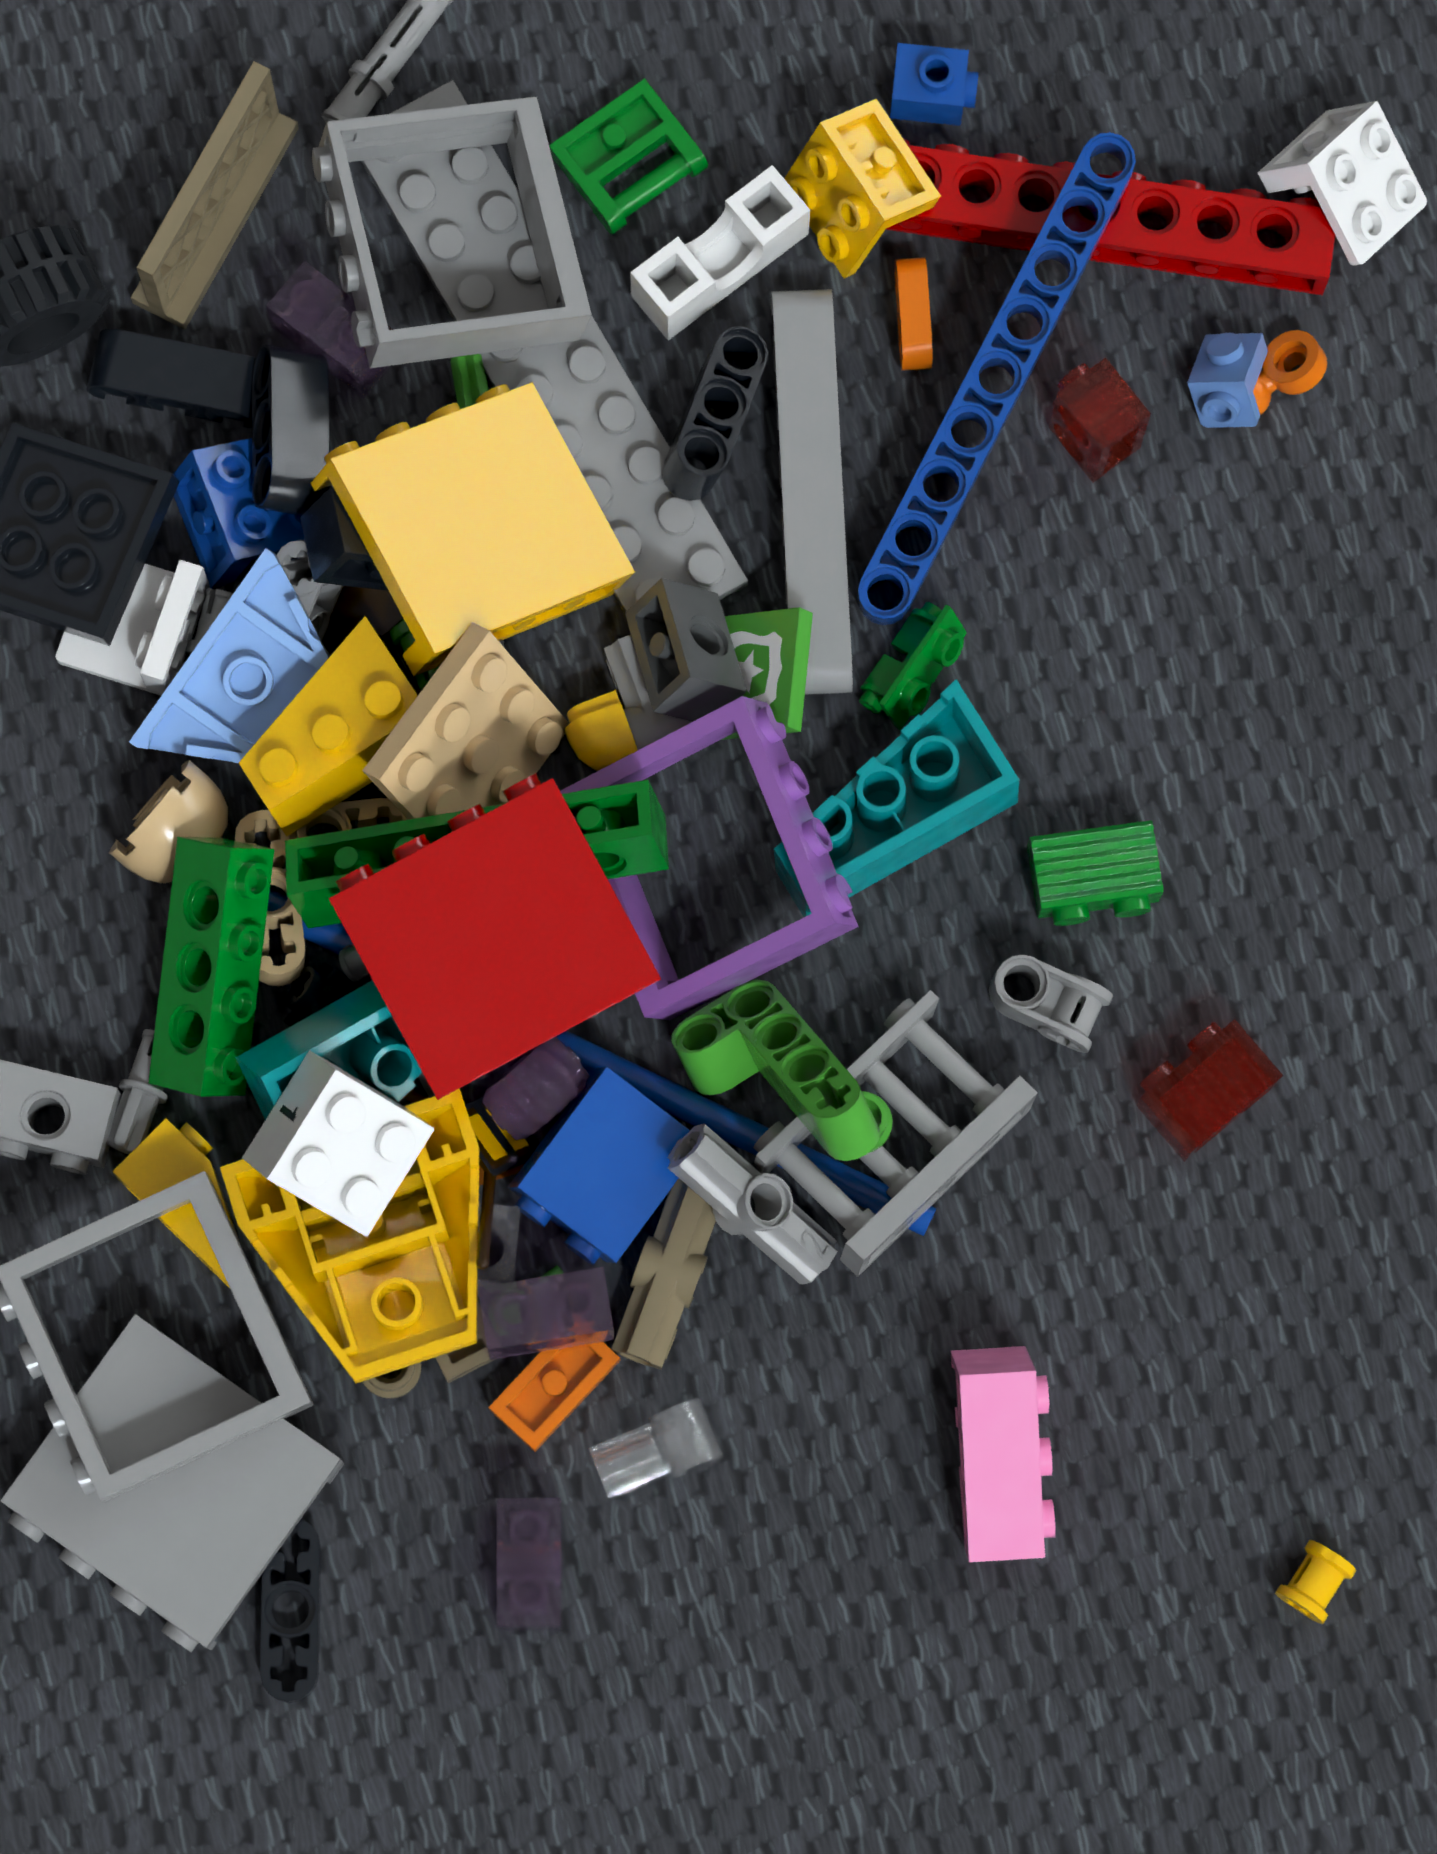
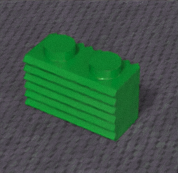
M1152 820L1032 836L1029 838L1027 853L1038 919L1053 917V924L1056 926L1074 925L1090 920L1089 911L1111 908L1114 910L1115 917L1138 916L1150 912V903L1159 902L1164 892Z

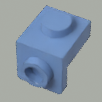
M1263 333L1205 335L1187 381L1202 426L1214 428L1254 427L1257 425L1260 412L1253 390L1268 353Z

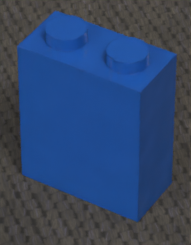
M596 1068L507 1188L520 1197L514 1206L529 1219L542 1227H545L549 1221H552L569 1234L564 1244L583 1260L594 1265L600 1257L605 1262L617 1263L679 1179L668 1169L670 1159L667 1157L677 1141L688 1134L690 1130L610 1068Z

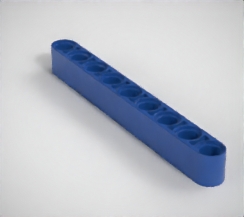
M1111 132L1100 133L1091 138L1081 151L861 578L857 598L862 614L871 622L880 625L894 624L903 619L912 606L1129 185L1136 162L1135 152L1130 142L1121 135ZM1109 153L1119 159L1123 171L1114 178H1102L1093 172L1090 160L1098 154ZM1071 207H1084L1094 216L1095 225L1086 232H1075L1065 225L1062 214ZM1050 259L1059 261L1067 270L1068 278L1058 286L1045 285L1035 275L1034 268L1038 263ZM1017 313H1027L1037 319L1040 325V332L1029 340L1017 339L1009 332L1007 321ZM988 367H1002L1011 375L1013 385L1004 393L993 394L982 387L979 382V375ZM961 420H973L982 426L985 432V439L980 445L966 448L954 441L951 429ZM933 474H947L954 479L958 492L948 501H934L925 493L923 483ZM914 526L926 532L930 539V547L926 552L918 556H909L899 550L895 538L906 527ZM882 580L895 583L902 592V601L899 605L891 610H881L873 606L868 599L867 593L874 583Z

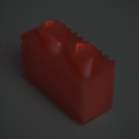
M1235 1019L1223 1029L1216 1022L1211 1023L1187 1044V1047L1193 1053L1176 1068L1167 1060L1140 1083V1086L1146 1093L1140 1097L1136 1106L1184 1162L1278 1085L1283 1078V1074Z

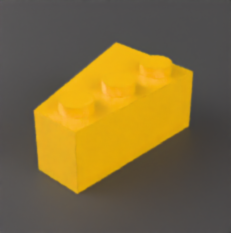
M366 616L363 617L239 762L244 773L286 837L372 782L362 770L418 696Z

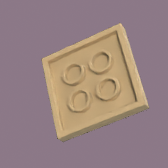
M472 622L362 771L408 820L468 810L478 804H481L482 807L505 804L508 801L503 791L538 772L549 755L558 747L565 735L564 731L569 722L489 630Z

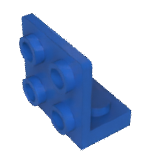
M252 438L192 450L174 472V475L180 481L174 498L211 589L234 582L252 560L260 557L265 548H268L277 555L279 550L287 543L305 540L300 515L255 507L252 495Z

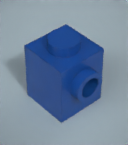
M898 43L890 119L961 126L963 107L975 108L978 72L967 71L969 50Z

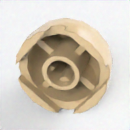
M190 760L181 765L182 774L186 778L180 782L171 775L133 818V820L136 819L133 824L135 830L126 839L130 842L127 847L116 840L109 851V854L124 867L145 880L157 883L172 882L177 837L221 838L228 825V806L221 790L209 776Z

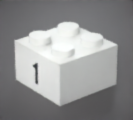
M309 1050L242 1159L269 1181L368 1237L435 1128L408 1108Z

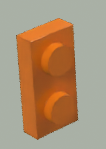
M574 1315L488 1408L528 1447L536 1452L621 1361L620 1357Z

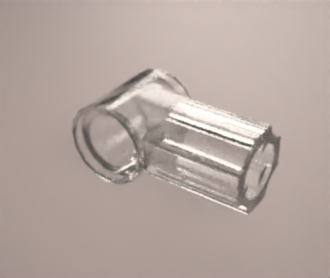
M700 1398L668 1408L648 1419L649 1424L588 1448L609 1500L644 1487L668 1475H671V1478L687 1474L686 1470L704 1462H708V1465L724 1457Z

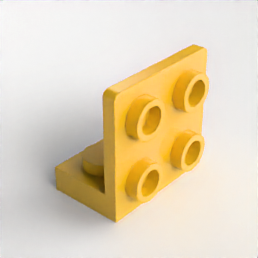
M877 99L820 122L784 178L810 209L809 226L817 237L819 249L828 261L835 264L843 278L856 273L886 228L932 209L941 197Z

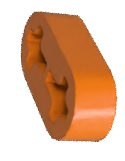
M926 258L895 259L894 277L901 371L932 369V331Z

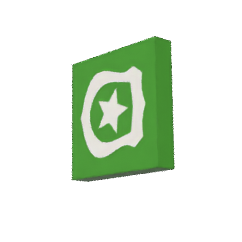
M797 607L725 616L747 690L743 696L767 702L771 707L776 722L784 724L786 733L801 732L813 613ZM735 732L721 740L735 739L740 737L738 732Z

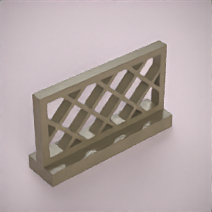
M253 61L137 266L140 282L131 296L132 303L184 330L187 328L299 129L297 121L279 113L269 68Z

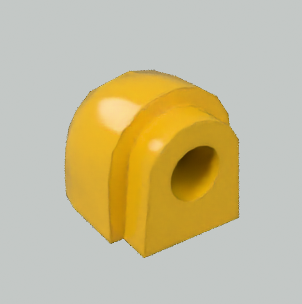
M616 690L582 702L567 712L570 724L566 726L564 732L569 744L577 757L592 769L599 771L638 751Z

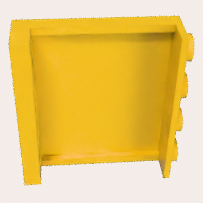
M533 382L510 390L507 384L496 386L480 395L475 400L476 404L460 409L458 403L446 405L430 414L425 420L426 423L410 428L408 422L398 423L381 432L375 438V442L359 447L357 441L345 443L324 457L326 465L311 482L314 491L333 485L411 631L415 641L402 656L413 676L440 666L472 622L489 630L498 641H502L612 596L614 590L620 588L635 573Z

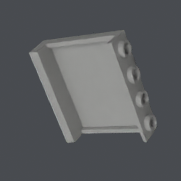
M136 1314L76 1395L111 1473L117 1472L262 1404ZM283 1418L111 1500L103 1502L99 1500L96 1491L85 1495L70 1463L71 1460L80 1456L70 1433L59 1437L53 1427L3 1496L1 1502L14 1511L7 1522L37 1543L46 1533L65 1547L58 1557L60 1560L87 1579H90L96 1570L116 1583L110 1592L112 1597L139 1616H141L147 1606L168 1620L161 1631L192 1653L198 1643L209 1650L215 1647L217 1644L215 1639L324 1485L327 1482L331 1484L345 1463Z

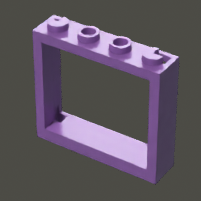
M741 696L560 791L561 794L642 781L713 743L738 732L812 913L679 980L637 875L608 879L661 977V980L635 993L644 1018L664 1020L676 1018L859 927L848 898V894L853 891L846 879L836 873L828 853L833 848L830 835L824 824L814 817L805 797L809 794L807 779L801 768L794 761L790 760L782 741L786 738L785 726L783 723L776 722L771 707L767 702Z

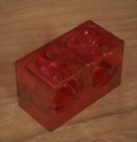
M1106 357L1092 368L1083 363L1071 370L1060 380L1057 385L1060 391L1057 392L1056 399L1052 404L1054 408L1049 429L1094 483L1141 448L1151 413Z

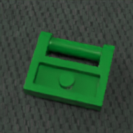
M645 78L549 145L553 160L591 207L595 216L610 235H613L627 225L625 218L688 174L694 178L709 167L702 151ZM664 143L668 144L675 155L614 198L610 197L603 188L604 185Z

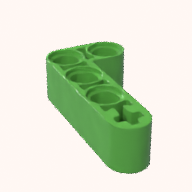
M752 980L739 985L687 1017L674 1030L671 1040L694 1089L699 1093L705 1095L721 1094L755 1073L760 1072L826 1152L836 1160H856L868 1154L878 1143L880 1130L858 1082L770 982Z

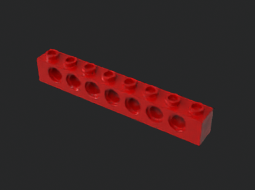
M904 139L941 197L932 209L885 230L1030 251L1075 163L1058 162L1051 167L1031 164L1025 157L1013 153H999L991 158L971 155L967 149L958 145L940 144L932 149L912 146L908 140ZM1116 171L1112 175L1095 174L1108 179L1120 175L1122 171ZM1133 172L1129 185L1090 260L1323 295L1330 277L1335 234L1318 200L1294 198L1289 202L1265 199L1263 193L1252 189H1234L1230 193L1206 190L1203 184L1192 180H1175L1171 184L1147 181L1144 175ZM969 186H979L985 189L991 198L983 203H971L962 197L960 191ZM1027 195H1038L1043 197L1050 207L1042 212H1031L1025 209L1019 200ZM1080 206L1065 210L1062 218L1065 225L1072 231L1086 232L1095 225V221L1088 220L1082 216L1079 211ZM1148 212L1157 213L1166 220L1168 226L1161 230H1150L1140 223L1138 217ZM1206 221L1216 222L1226 230L1227 235L1221 239L1207 238L1199 231L1198 225ZM1265 230L1276 231L1283 236L1286 245L1280 248L1267 247L1260 242L1257 234Z

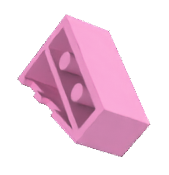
M1025 1346L951 1351L952 1368L956 1372L957 1407H955L956 1427H958L959 1475L964 1545L968 1561L984 1562L1045 1558L1044 1538L1055 1537L1053 1500H1042L1041 1476H1052L1050 1438H1039L1038 1414H1049L1047 1376H1036L1035 1367Z

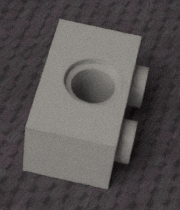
M0 1060V1155L26 1160L28 1150L52 1156L50 1166L83 1175L86 1174L88 1165L104 1168L110 1148L107 1141L122 1094L117 1087ZM48 1106H57L64 1109L65 1119L59 1130L47 1135L34 1131V1119L41 1109Z

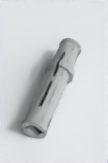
M407 0L364 60H356L348 72L351 78L329 108L325 109L322 113V119L325 123L327 121L366 117L379 98L386 100L394 89L393 79L421 44L423 38L445 8L453 0Z

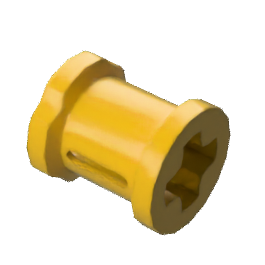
M1309 1540L1304 1547L1307 1555L1288 1585L1281 1584L1275 1594L1311 1620L1323 1624L1328 1617L1325 1608L1344 1578L1351 1579L1356 1572V1568L1326 1546L1314 1540Z

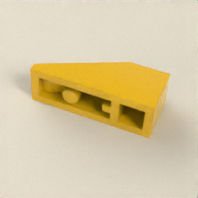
M165 1118L113 1170L117 1179L139 1201L205 1171L212 1181L237 1236L216 1171L211 1161L206 1157L213 1148L187 1122L178 1130ZM191 1202L158 1217L181 1242L229 1287Z

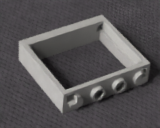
M537 96L326 122L319 147L312 150L313 169L317 181L326 182L330 199L325 204L326 224L330 236L339 237L343 254L339 256L338 260L339 279L343 291L352 292L356 311L352 312L351 317L353 338L358 348L365 347L370 368L571 342L581 339L592 314ZM507 143L548 309L389 330L348 162Z
M205 1171L0 1265V1309L7 1322L18 1318L27 1338V1341L18 1345L20 1354L31 1377L36 1379L44 1376L53 1399L44 1402V1406L58 1436L62 1437L70 1433L80 1455L71 1460L70 1463L85 1495L96 1491L99 1500L106 1502L314 1405L212 1181ZM191 1202L279 1396L117 1472L111 1473L24 1279Z

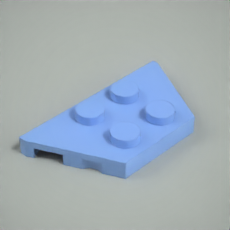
M268 548L264 549L129 743L137 748L239 763L330 657L275 553Z

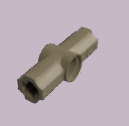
M678 1179L668 1192L654 1236L649 1235L643 1247L630 1288L634 1290L611 1349L626 1359L662 1370L663 1364L668 1358L684 1308H690L694 1298L693 1294L696 1285L704 1271L708 1258L704 1253L716 1224L713 1208L681 1179Z

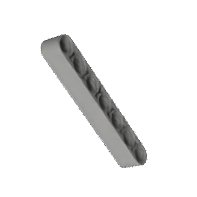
M832 289L772 291L771 315H773L774 327L773 355L777 389L775 395L777 430H779L778 455L780 488H782L781 514L783 546H785L786 604H788V609L800 607L813 613L805 695L852 693V652Z

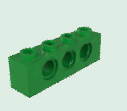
M177 837L149 1084L200 1097L245 1096L247 1081L236 1057L251 1049L275 849L224 838Z

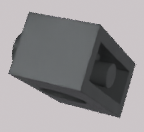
M661 578L625 612L653 712L693 722L740 698L747 692L718 593Z

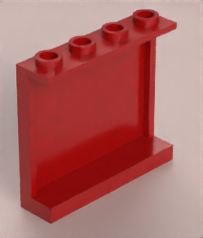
M535 773L505 789L503 793L508 802L496 809L485 813L481 804L475 805L447 821L452 832L430 844L424 833L392 850L391 852L396 860L392 865L374 874L368 863L335 881L341 892L330 897L329 900L437 1100L661 980L553 778L541 784Z

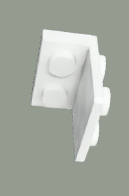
M1378 101L1325 111L1258 172L1268 193L1294 189L1295 193L1300 194L1313 190L1349 263L1353 266L1364 264L1427 204V199Z
M179 560L174 573L145 564L111 645L107 646L64 632L56 653L58 663L162 696L183 665L186 657L187 642L192 640L203 608L205 590L210 588L203 566Z

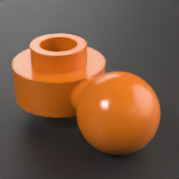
M1302 330L1285 332L1277 336L1267 346L1268 353L1262 366L1263 370L1260 371L1253 390L1260 415L1267 410L1271 401V393L1275 390L1289 395L1301 394L1316 386L1324 376L1327 368L1326 354L1316 339L1308 332ZM1302 364L1298 369L1292 371L1296 365Z

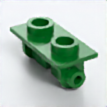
M925 602L921 609L914 608L891 643L895 650L907 655L903 662L883 654L871 674L860 687L863 691V695L859 699L861 705L875 714H879L883 709L893 725L900 731L910 716H916L924 709L930 697L931 685L943 667L951 666L958 659L962 651L964 636L967 632L950 606L946 605L941 610L936 605Z

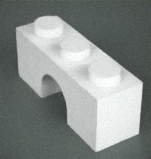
M772 165L725 200V209L722 215L702 235L687 244H684L679 237H676L630 272L631 297L669 341L809 234L810 209Z

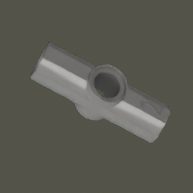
M706 1124L694 1126L688 1134L677 1141L667 1157L670 1159L668 1169L713 1208L715 1220L722 1230L731 1235H744L799 1284L811 1283L816 1276L829 1267L838 1252L835 1249L837 1240L793 1202L790 1187L782 1178L775 1174H761ZM750 1196L753 1197L755 1203V1214L750 1205Z

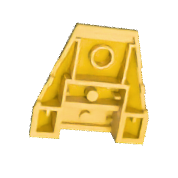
M460 1088L437 1100L436 1096L404 1106L435 1128L368 1237L269 1181L243 1159L220 1167L240 1230L355 1383L477 1343L478 1267L476 1259L479 1220V1145Z

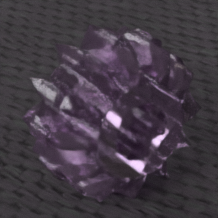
M554 1037L529 1050L486 1089L482 1103L492 1114L490 1117L502 1131L505 1129L515 1140L527 1139L577 1097V1094L586 1087L589 1074L581 1065V1059L569 1046L566 1047L557 1037Z

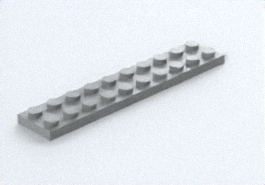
M452 80L390 114L468 104ZM492 145L361 161L454 321L548 309L519 191ZM592 315L581 339L578 341L481 353L485 374L493 388L507 384L509 389L513 390L533 382L635 571L620 588L614 590V595L624 612L633 606L661 578L718 593L720 600L748 585L745 574L702 501L680 499L672 494L664 484L662 471L670 447Z

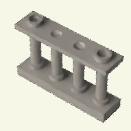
M931 990L916 1004L910 998L903 1001L884 1022V1025L889 1030L847 1068L859 1086L866 1081L932 1145L929 1152L935 1156L920 1172L913 1166L906 1169L883 1146L860 1157L859 1159L889 1187L886 1194L892 1199L876 1214L869 1208L862 1211L797 1147L811 1134L798 1117L786 1127L780 1121L776 1122L759 1138L753 1147L758 1152L753 1164L755 1169L761 1174L770 1173L779 1164L846 1229L842 1235L848 1241L844 1246L840 1261L857 1277L1030 1111L1038 1093L1021 1076L1006 1089L999 1083L992 1086L926 1023L933 1016L939 998ZM908 1040L976 1104L973 1111L978 1116L963 1131L956 1125L949 1128L884 1065Z

